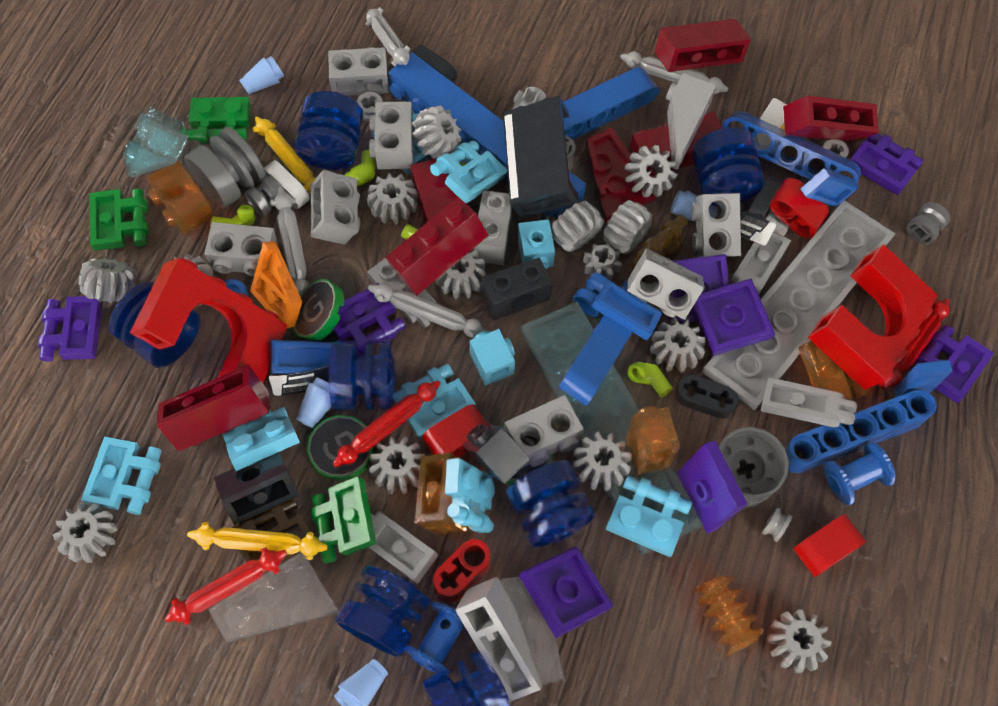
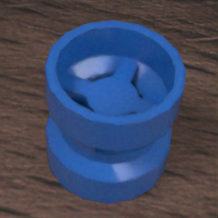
M593 273L586 280L585 288H581L573 296V301L582 312L591 317H597L600 314L599 311L591 306L606 280H609L601 274Z

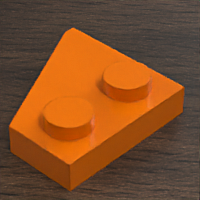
M275 241L263 242L250 292L267 310L276 313L279 316L278 319L288 325L287 328H291L296 325L302 300Z

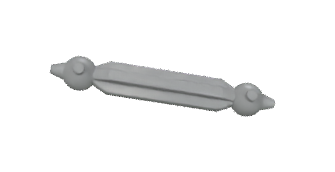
M381 7L369 9L366 14L367 22L365 24L368 27L372 25V29L384 47H386L388 53L393 57L391 63L395 67L397 64L407 65L411 48L407 45L404 48V44L382 16L384 10Z
M635 51L629 54H621L620 57L632 69L643 67L648 74L678 83L682 73L716 85L714 94L728 91V87L722 83L721 79L717 77L709 79L702 72L690 69L668 73L660 59L655 57L642 58L641 54Z
M279 187L275 199L270 202L271 206H275L279 210L277 219L287 268L299 295H301L310 284L305 280L307 269L296 216L291 210L292 204H296V198H291L283 187Z
M386 283L369 285L368 290L375 295L378 301H390L396 308L454 331L463 330L468 337H475L480 332L487 331L477 319L466 320L461 313L403 290L393 291L392 287Z

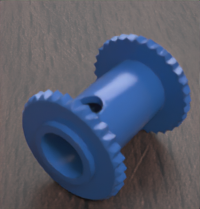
M873 442L866 443L864 445L865 456L842 467L833 461L826 462L824 473L827 483L837 499L843 504H853L855 501L854 491L876 480H879L885 486L894 484L896 475L893 464L886 452L878 444Z
M435 601L432 602L431 607L438 615L418 649L407 645L405 651L415 662L427 670L448 676L450 671L442 663L462 629H467L455 608ZM450 625L448 629H444L445 626Z

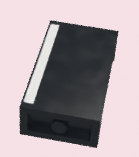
M560 96L545 98L542 101L503 112L510 204L521 218L579 203L578 192L569 178L563 119L570 116Z

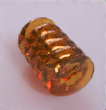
M733 575L715 577L691 591L692 593L703 592L702 596L697 600L699 606L710 605V608L704 613L705 618L718 619L711 627L712 631L725 632L718 640L719 644L732 645L725 654L726 657L758 641L757 638L764 631L762 627L750 628V624L756 619L755 614L743 615L742 612L749 605L748 602L735 601L742 591L740 588H728V585L734 580Z

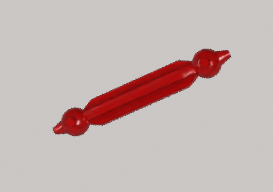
M948 298L942 301L936 300L931 307L933 312L920 324V333L907 345V354L901 361L896 363L892 370L894 372L893 377L881 386L883 390L889 387L895 388L900 383L902 373L911 368L939 329L941 321L949 315L950 300Z
M440 381L420 384L417 388V393L405 396L354 437L351 445L340 447L337 457L332 464L335 467L343 464H353L358 454L368 452L421 409L423 402L432 401L436 397L437 389L441 385Z
M266 546L260 550L262 553L260 560L247 561L191 593L186 601H179L178 598L171 601L172 607L169 614L165 617V621L183 622L186 626L191 623L189 618L192 613L203 612L261 579L265 571H273L274 575L281 571L279 566L281 565V560L287 555L286 550H268Z

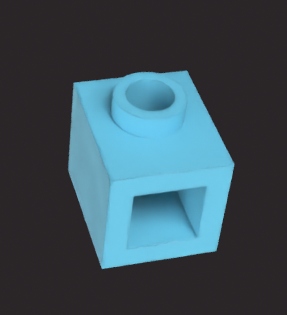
M549 220L519 223L518 244L522 263L540 257L545 269L553 267L555 249Z
M499 329L492 332H480L472 340H469L470 355L485 386L514 374L515 360L513 356L515 355V350L510 339H504Z

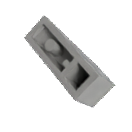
M682 73L677 84L672 82L666 99L670 101L667 117L671 161L676 162V166L672 168L677 170L711 104L716 88L714 84Z
M494 577L467 589L455 611L509 702L541 690L542 684L516 609L499 579Z

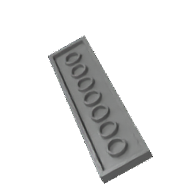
M844 200L761 299L774 329V338L713 356L704 367L702 373L714 382L730 387L737 393L740 401L755 411L763 401L768 377L781 379L811 341L808 336L822 316L836 309L857 282L850 275L861 259L881 245L887 246L895 233Z

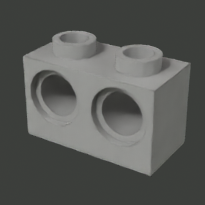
M386 47L328 51L329 81L332 96L361 95L366 92L377 94L389 93Z
M375 102V114L370 115V131L375 133V139L369 140L370 157H376L377 169H411L410 165L413 164V113L411 102Z
M322 170L311 184V237L345 245L358 233L361 221L357 210L360 194L357 191L356 178Z
M483 190L478 217L489 236L474 248V251H477L478 259H483L485 263L504 265L512 218L510 195Z
M740 193L703 194L697 196L696 202L692 203L691 209L692 219L696 221L697 233H693L692 248L693 251H697V258L726 254V257L741 256ZM712 202L720 206L721 214L718 219L712 218L708 210ZM713 233L718 234L722 241L718 250H714L709 244V238Z
M212 222L204 255L212 270L219 273L242 272L254 276L260 253L257 255L252 254L261 251L263 242L275 241L277 246L279 243L274 228ZM227 248H231L230 250H228V251H226V252H222L223 250H225V249H227Z
M647 248L628 278L627 291L645 303L650 302L658 306L659 310L669 317L678 316L684 320L704 289L703 276ZM646 275H654L658 278L652 284L644 283L641 280ZM676 289H681L686 292V294L680 298H675L670 295V293Z
M565 395L510 419L504 425L505 432L530 458L521 468L529 464L532 467L538 466L547 461L549 455L559 450L565 453L576 448L579 445V441H581L584 430ZM555 423H562L568 430L557 432L551 426ZM531 436L537 439L538 444L527 446L521 440L524 437Z

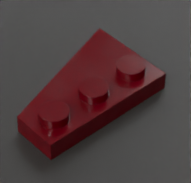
M612 128L586 139V150L605 224L611 219L613 213L618 210V207L628 200L644 206L657 199L652 193L647 198L643 197L642 188L637 192H632L635 182H626V177L632 173L624 169L626 164L632 163L630 160L631 154Z

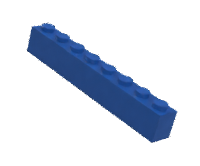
M413 52L410 53L407 65L397 64L396 67L388 72L389 89L395 98L411 102L412 110L416 114H420L426 108L429 109L439 105L444 110H450L451 117L457 119L456 125L462 130L459 133L462 142L458 145L474 140L479 145V150L477 151L479 155L489 151L507 169L503 120ZM569 171L570 181L578 192L580 203L584 200L586 183ZM508 173L502 181L508 182ZM573 205L544 213L549 217L553 216L555 219H558L559 215H562L566 209L571 208Z

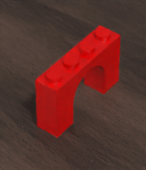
M884 244L865 255L850 275L881 307L886 323L884 336L877 335L866 328L843 305L822 316L808 336L819 349L863 390L877 384L882 386L893 377L894 372L892 370L894 366L907 354V345L920 333L919 326L933 312L931 307L938 297L926 283Z
M177 258L164 263L130 333L159 350L174 346L193 308L198 304L208 305L224 316L229 324L232 336L230 351L218 377L249 364L263 383L270 369V342L272 340H282L288 325L280 321L276 313L267 309H261L253 304V300L247 295L235 293L227 288L223 280L214 276H208L198 270V266L194 262L184 258Z

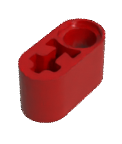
M793 178L785 179L770 202V210L800 237L813 238L827 217L829 208L823 202L806 197L801 190L805 184Z
M471 404L429 428L423 434L422 439L438 464L444 466L447 465V460L457 459L468 452L463 446L468 441L466 438L467 434L478 424L481 423L484 426L487 422L476 406Z
M844 513L803 540L793 550L815 578L857 550L867 541Z
M478 539L466 541L436 570L433 584L435 593L441 601L446 603L457 602L464 596L467 589L472 588L487 573L490 567V550L486 543ZM471 552H478L483 555L484 561L478 566H471L465 561V558ZM457 565H459L462 573L456 578V588L453 589L448 586L443 589V580L446 578L452 581L458 575Z

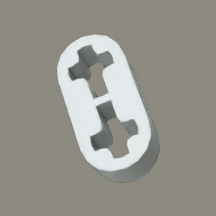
M274 160L264 167L266 177L268 175L274 177L291 198H296V204H292L294 208L299 209L310 200L309 194L302 184L279 162Z

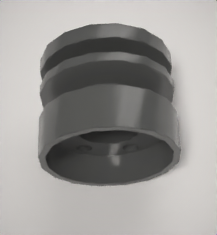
M230 127L220 130V137L217 135L210 137V144L214 153L204 145H199L184 156L186 166L199 186L215 204L223 209L241 197L237 183L248 190L254 187V182L261 183L262 179L266 177L264 168L253 149Z
M746 427L734 430L725 436L718 445L747 501V505L741 510L757 507L781 488L788 474L789 461L785 448L775 436L764 429ZM738 469L740 471L746 470L748 475H738L736 471Z

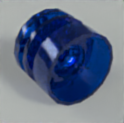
M319 91L311 93L305 97L299 118L300 124L297 128V136L293 145L295 153L308 164L322 169L339 170L353 165L357 157L358 137L361 134L364 120L363 109L355 100L337 92Z
M736 127L723 128L710 132L700 138L693 146L692 157L696 172L699 175L698 182L701 187V195L740 193L741 203L757 195L764 187L765 179L760 162L757 159L758 153L754 138L748 130Z
M143 282L127 292L116 305L110 317V333L130 349H135L136 354L154 367H167L177 361L192 345L199 331L200 317L199 314L192 310L175 345L160 350L132 335L130 331L155 283Z
M333 341L329 358V395L332 409L355 410L359 395H364L367 409L373 410L376 395H379L381 410H389L396 389V361L392 353L391 342L381 341L379 356H376L374 341H368L364 356H359L356 341Z
M567 460L553 462L537 468L519 478L506 490V496L514 513L519 516L530 514L521 523L522 530L530 532L527 536L530 547L538 548L563 541L579 532L596 517L593 506L586 505L589 499L587 494L583 492L571 494L579 487L580 480L571 463Z
M367 565L363 568L361 576L371 585L358 581L353 586L357 593L365 599L364 602L361 603L350 599L345 600L334 622L351 635L374 648L396 658H402L407 645H409L413 637L401 625L402 621L420 624L422 620L421 615L411 607L426 611L431 601L405 578L393 572Z
M479 651L470 654L475 672L470 674L462 659L457 662V669L461 680L454 683L450 676L444 670H441L422 681L433 706H510V699L498 674L484 660Z

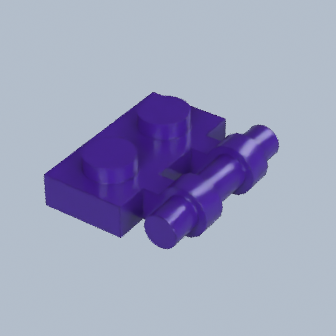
M877 133L869 136L850 160L858 164L862 175L899 196L924 160L915 155L916 151L909 147L904 149L891 141L892 137L887 134L882 136Z
M368 289L345 300L343 307L339 306L338 314L341 316L333 331L339 341L350 336L354 339L355 342L344 347L349 358L359 353L364 355L372 351V346L385 339L387 341L397 337L396 333L406 328L401 317L389 322L387 316L395 312L394 305L390 301H378L375 295ZM374 323L378 324L379 329L364 336L361 330Z
M86 296L66 297L65 308H60L61 302L59 300H47L46 309L42 311L41 322L44 323L43 335L39 336L37 345L40 349L39 359L45 362L53 361L54 351L60 348L59 355L63 360L96 359L103 301L98 302L97 299H89ZM63 323L62 334H57L58 325Z
M944 325L939 332L934 334L929 341L927 349L921 352L914 363L916 365L917 363L940 361L936 358L940 352L950 355L947 360H949L953 371L935 389L954 402L959 403L994 353L967 335L958 343L951 338L954 334L953 328Z

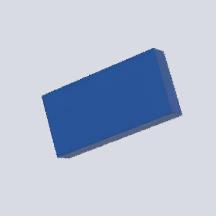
M823 168L801 190L808 198L837 207L854 193L859 186L854 179Z
M606 280L591 306L646 341L652 335L662 315V312L609 280Z
M272 340L270 342V374L290 375L330 366L332 375H337V343L282 340Z
M949 360L917 363L894 388L895 398L914 390H924L931 393L953 371Z

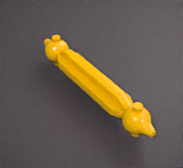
M255 117L256 126L253 127L254 132L265 136V141L293 175L301 183L305 184L303 187L311 194V184L316 179V177H313V172L277 130H274L276 128L275 123L268 119Z
M203 522L201 527L197 530L189 531L187 534L189 538L196 540L203 550H208L213 543L222 548L259 552L267 546L268 550H286L287 554L290 555L301 551L307 560H312L313 556L318 552L328 549V545L320 542L313 532H308L301 539L289 533L227 527L215 531L213 527L209 526L208 522Z

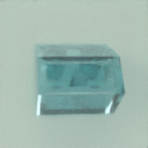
M151 107L147 115L141 113L135 126L137 130L136 138L134 141L129 139L123 152V156H125L123 163L126 164L127 175L134 178L175 164L188 138L184 123Z

